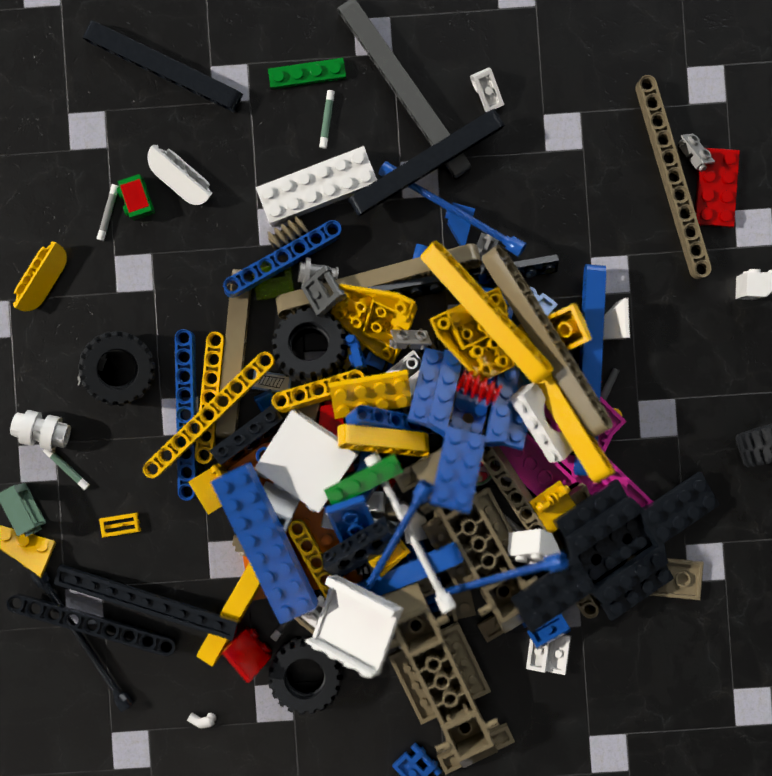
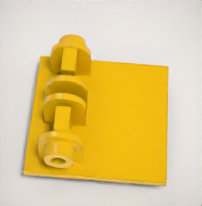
M219 463L188 481L208 515L222 507L211 484V481L216 477L227 473V470L224 471Z
M560 480L529 501L539 519L550 533L557 530L553 520L576 505L569 495L570 488L567 485L564 486Z

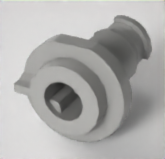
M305 257L304 262L300 261L297 281L303 286L322 267L327 265L311 264V258ZM331 268L332 276L335 280L338 279L339 268Z

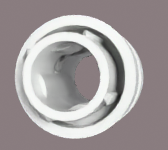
M27 410L25 414L16 413L10 427V434L18 437L19 443L33 446L38 441L40 448L51 451L56 446L65 448L71 433V426L63 423L62 417L48 415L46 419H42L41 412Z

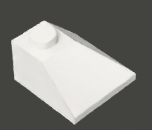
M628 298L617 301L604 315L603 340L630 338Z
M400 501L403 512L406 514L410 505L405 501ZM416 511L410 521V525L416 535L415 537L420 541L427 539L421 527L427 521L424 515ZM405 532L406 544H409L411 541L407 536L408 534H406L407 532Z

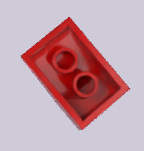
M248 626L237 634L233 641L230 640L222 652L247 683L256 676L272 656L270 653L272 652L271 648L265 642L262 643L259 640V634L255 629H250Z

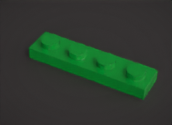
M343 58L268 69L271 89L346 79Z
M394 453L325 488L324 492L331 505L349 500L403 473L404 470Z

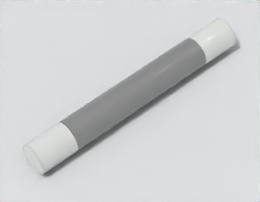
M112 184L97 235L98 240H105L118 193V185Z

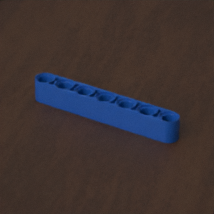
M335 220L328 221L228 277L223 285L226 296L236 298L302 261L305 257H309L334 243L341 234L342 227L340 223ZM334 228L337 230V233L332 235L327 230ZM313 237H318L321 240V242L319 244H314L311 241V239ZM301 246L305 251L297 253L294 248ZM286 256L288 261L281 263L278 261V257ZM263 265H269L271 267V270L269 272H263L261 270V267ZM251 274L255 279L247 282L244 277ZM229 284H236L238 286L235 291H229L227 287Z
M456 542L425 554L428 558L427 560H429L428 562L431 564L430 567L435 572L434 574L464 561ZM416 557L394 566L382 578L379 576L370 592L378 596L384 595L428 577L427 571H425L419 558ZM368 578L355 584L363 588Z

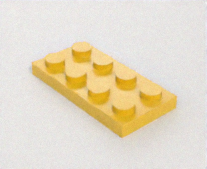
M407 370L329 383L335 419L345 418L348 413L359 405L391 410L408 407L412 403Z

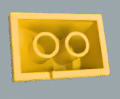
M576 303L547 316L568 350L592 340L586 321Z

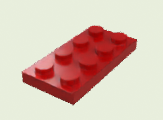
M705 148L711 153L715 163L706 164L707 168L702 172L698 170L695 203L698 223L702 226L732 228L735 222L740 150Z

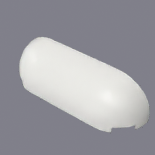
M158 145L150 147L148 151L150 169L180 197L193 205L203 204L210 198L212 192L208 188L209 182L170 149L167 151L159 149Z

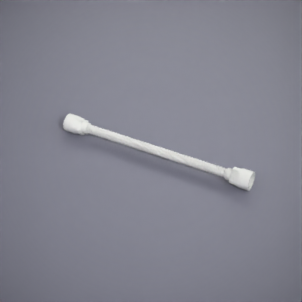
M377 452L364 460L367 466H370L382 459ZM387 480L381 483L382 487L386 491L385 493H387L386 495L392 507H394L393 509H395L397 516H399V520L402 521L405 514ZM409 523L405 532H407L406 534H408L407 536L412 546H414L413 548H415L414 550L420 562H422V566L427 571L426 574L429 576V580L434 585L433 587H435L434 590H436L435 594L437 596L435 599L441 612L445 613L455 608L456 604L449 592H445L440 585Z

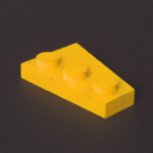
M0 525V550L42 578L56 542L33 534L27 537L24 534L17 536L14 529Z

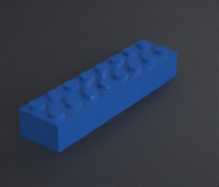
M248 462L212 480L211 484L279 623L283 624L316 609L319 601L252 463Z

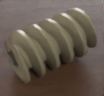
M296 215L294 216V223L289 219L287 220V227L283 223L280 224L281 231L275 227L274 235L270 231L267 232L268 240L275 251L278 250L277 248H282L284 244L291 243L290 240H296L297 236H303L304 232L308 233L304 223Z

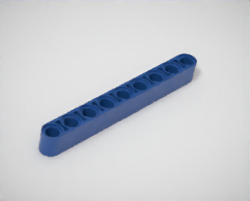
M181 329L175 334L177 432L197 414L195 335L186 329ZM184 333L189 335L187 343H182L181 336ZM184 352H187L190 356L189 361L186 363L181 359ZM185 371L190 374V379L187 382L182 380V374ZM185 390L189 391L191 395L188 401L182 398V393ZM186 409L191 412V417L188 420H185L182 416L183 411ZM194 423L191 427L195 434H197V423ZM180 436L177 441L178 445L184 447L186 439ZM196 442L189 448L192 452L190 458H186L182 454L177 459L178 496L185 501L196 497L194 491L191 496H187L184 493L186 486L191 488L188 481L198 476V462L195 459ZM185 467H189L192 470L191 477L184 475Z

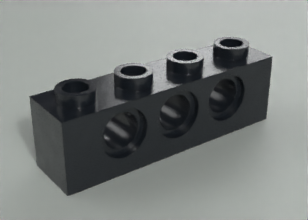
M272 404L209 451L223 470L226 471L274 436L285 420Z
M385 516L322 553L321 558L324 570L332 576L339 575L341 577L381 555L398 527Z

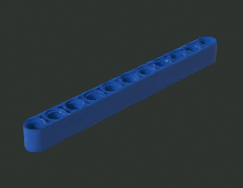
M585 264L581 314L586 321L592 340L580 344L579 368L600 400L606 266ZM574 452V475L589 476Z

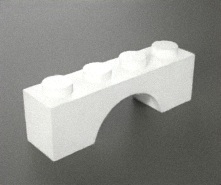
M537 384L523 385L510 398L514 408L518 411L549 462L563 461L573 449L563 432L553 430L546 422L544 416L546 397Z

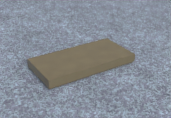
M637 555L630 556L625 560V563ZM667 558L668 564L666 565L674 579L649 596L700 600L704 562Z

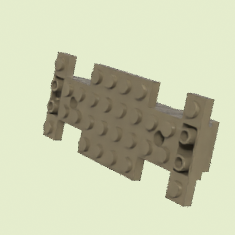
M442 447L404 468L403 473L394 477L402 493L418 485L420 480H426L434 485ZM479 473L476 484L483 481ZM489 487L474 494L469 514L429 503L420 507L424 515L433 509L437 514L436 517L421 525L434 550L456 542L464 561L446 569L454 586L515 569L512 564L515 558L507 555L509 533L513 532ZM536 575L527 581L519 576L478 587L487 605L478 609L481 617L489 612L493 614L477 624L487 643L524 622L510 598L538 580ZM506 586L505 592L498 594L499 588Z
M426 577L380 597L403 608L395 629V638L392 639L388 650L398 645L401 649L388 654V657L421 725L434 718H437L441 725L446 742L435 746L438 752L437 758L446 775L497 753L499 749L514 743L515 740L507 723L499 725L496 718L485 723L474 700L490 693V687L459 622L440 630L439 626L450 622L447 614L435 619L426 601V597L436 593V590H434L435 587H433L434 585L429 580L430 578ZM414 620L420 621V624L416 627L410 625ZM464 722L469 723L465 728L460 727Z

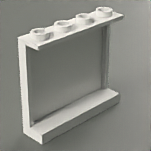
M295 408L291 410L254 469L258 471V475L262 478H269L273 481L274 486L278 489H285L289 492L290 497L294 500H301L310 511H317L319 513L328 500L324 489L342 479L360 452L338 448V437Z
M339 575L327 577L325 585L329 586V590L313 637L306 639L305 642L310 644L314 650L326 653L329 658L341 661L345 667L359 671L363 677L371 678L380 674L403 608Z

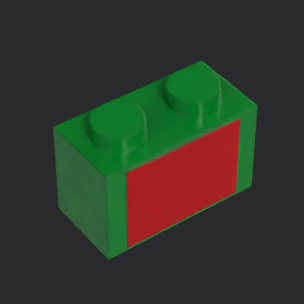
M140 174L118 181L119 187L117 191L120 198L124 199L125 205L123 209L127 217L129 216L132 220H137L155 214L144 178Z

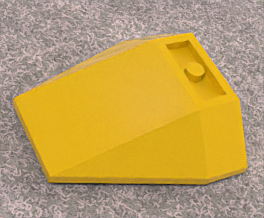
M340 284L339 288L345 292L346 299L338 302L332 308L331 314L334 316V319L339 320L342 327L354 335L374 355L394 364L402 349H393V347L389 346L390 339H393L390 330L411 329L417 311L415 301L395 292Z
M497 287L486 292L508 316L507 304L500 288ZM462 304L429 319L441 342L469 372L473 371V377L480 374V381L485 377L490 379L514 367V361Z

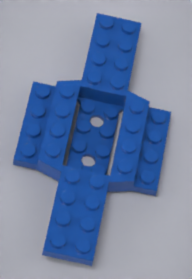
M480 285V287L485 292H488L493 289ZM505 299L508 318L512 320L513 310ZM425 347L407 421L427 426L444 437L433 485L434 490L429 504L469 514L484 447L506 446L521 451L524 448L528 427L514 408L510 398L523 385L531 384L532 381L523 372H520L521 369L516 365L498 374L495 388L500 384L502 388L494 405L492 402L485 436L482 435L488 409V406L485 405L486 399L478 402L479 395L472 399L471 392L464 395V388H462L459 392L457 391L448 427L460 370L463 365L449 349H445L442 352ZM463 366V368H462L460 380H461V378H462V376H463L465 370H466V374L469 373V371H468L464 366ZM494 377L488 379V385L494 381ZM471 414L474 421L472 423L464 422L463 415Z

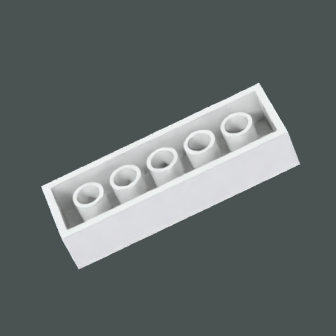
M362 146L258 186L256 190L269 224L273 227L286 222L288 219H294L295 215L299 217L351 197L377 179L365 147Z

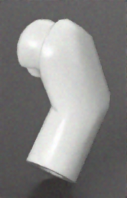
M192 712L187 721L200 729L208 728L215 724L216 715L208 713L206 717L201 718Z

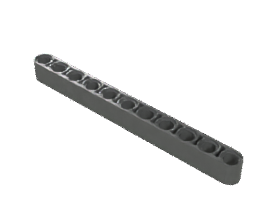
M348 0L339 6L337 10L431 146L448 137L450 133L356 0ZM464 153L445 164L455 179L472 168Z

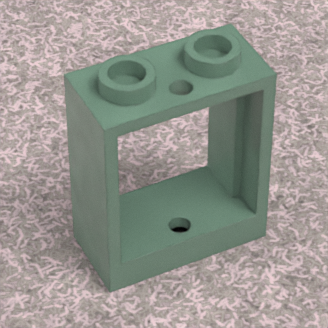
M26 483L13 485L0 492V503L17 536L24 534L27 537L42 530L41 526L46 524V521Z

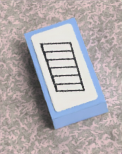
M254 370L253 379L257 376L256 370ZM268 372L251 389L264 391L271 389L272 392H281L291 388L292 380L290 376L286 377L284 374Z

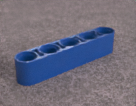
M366 405L357 406L346 416V423L350 425L424 432L429 437L436 433L427 426L408 422L409 414Z

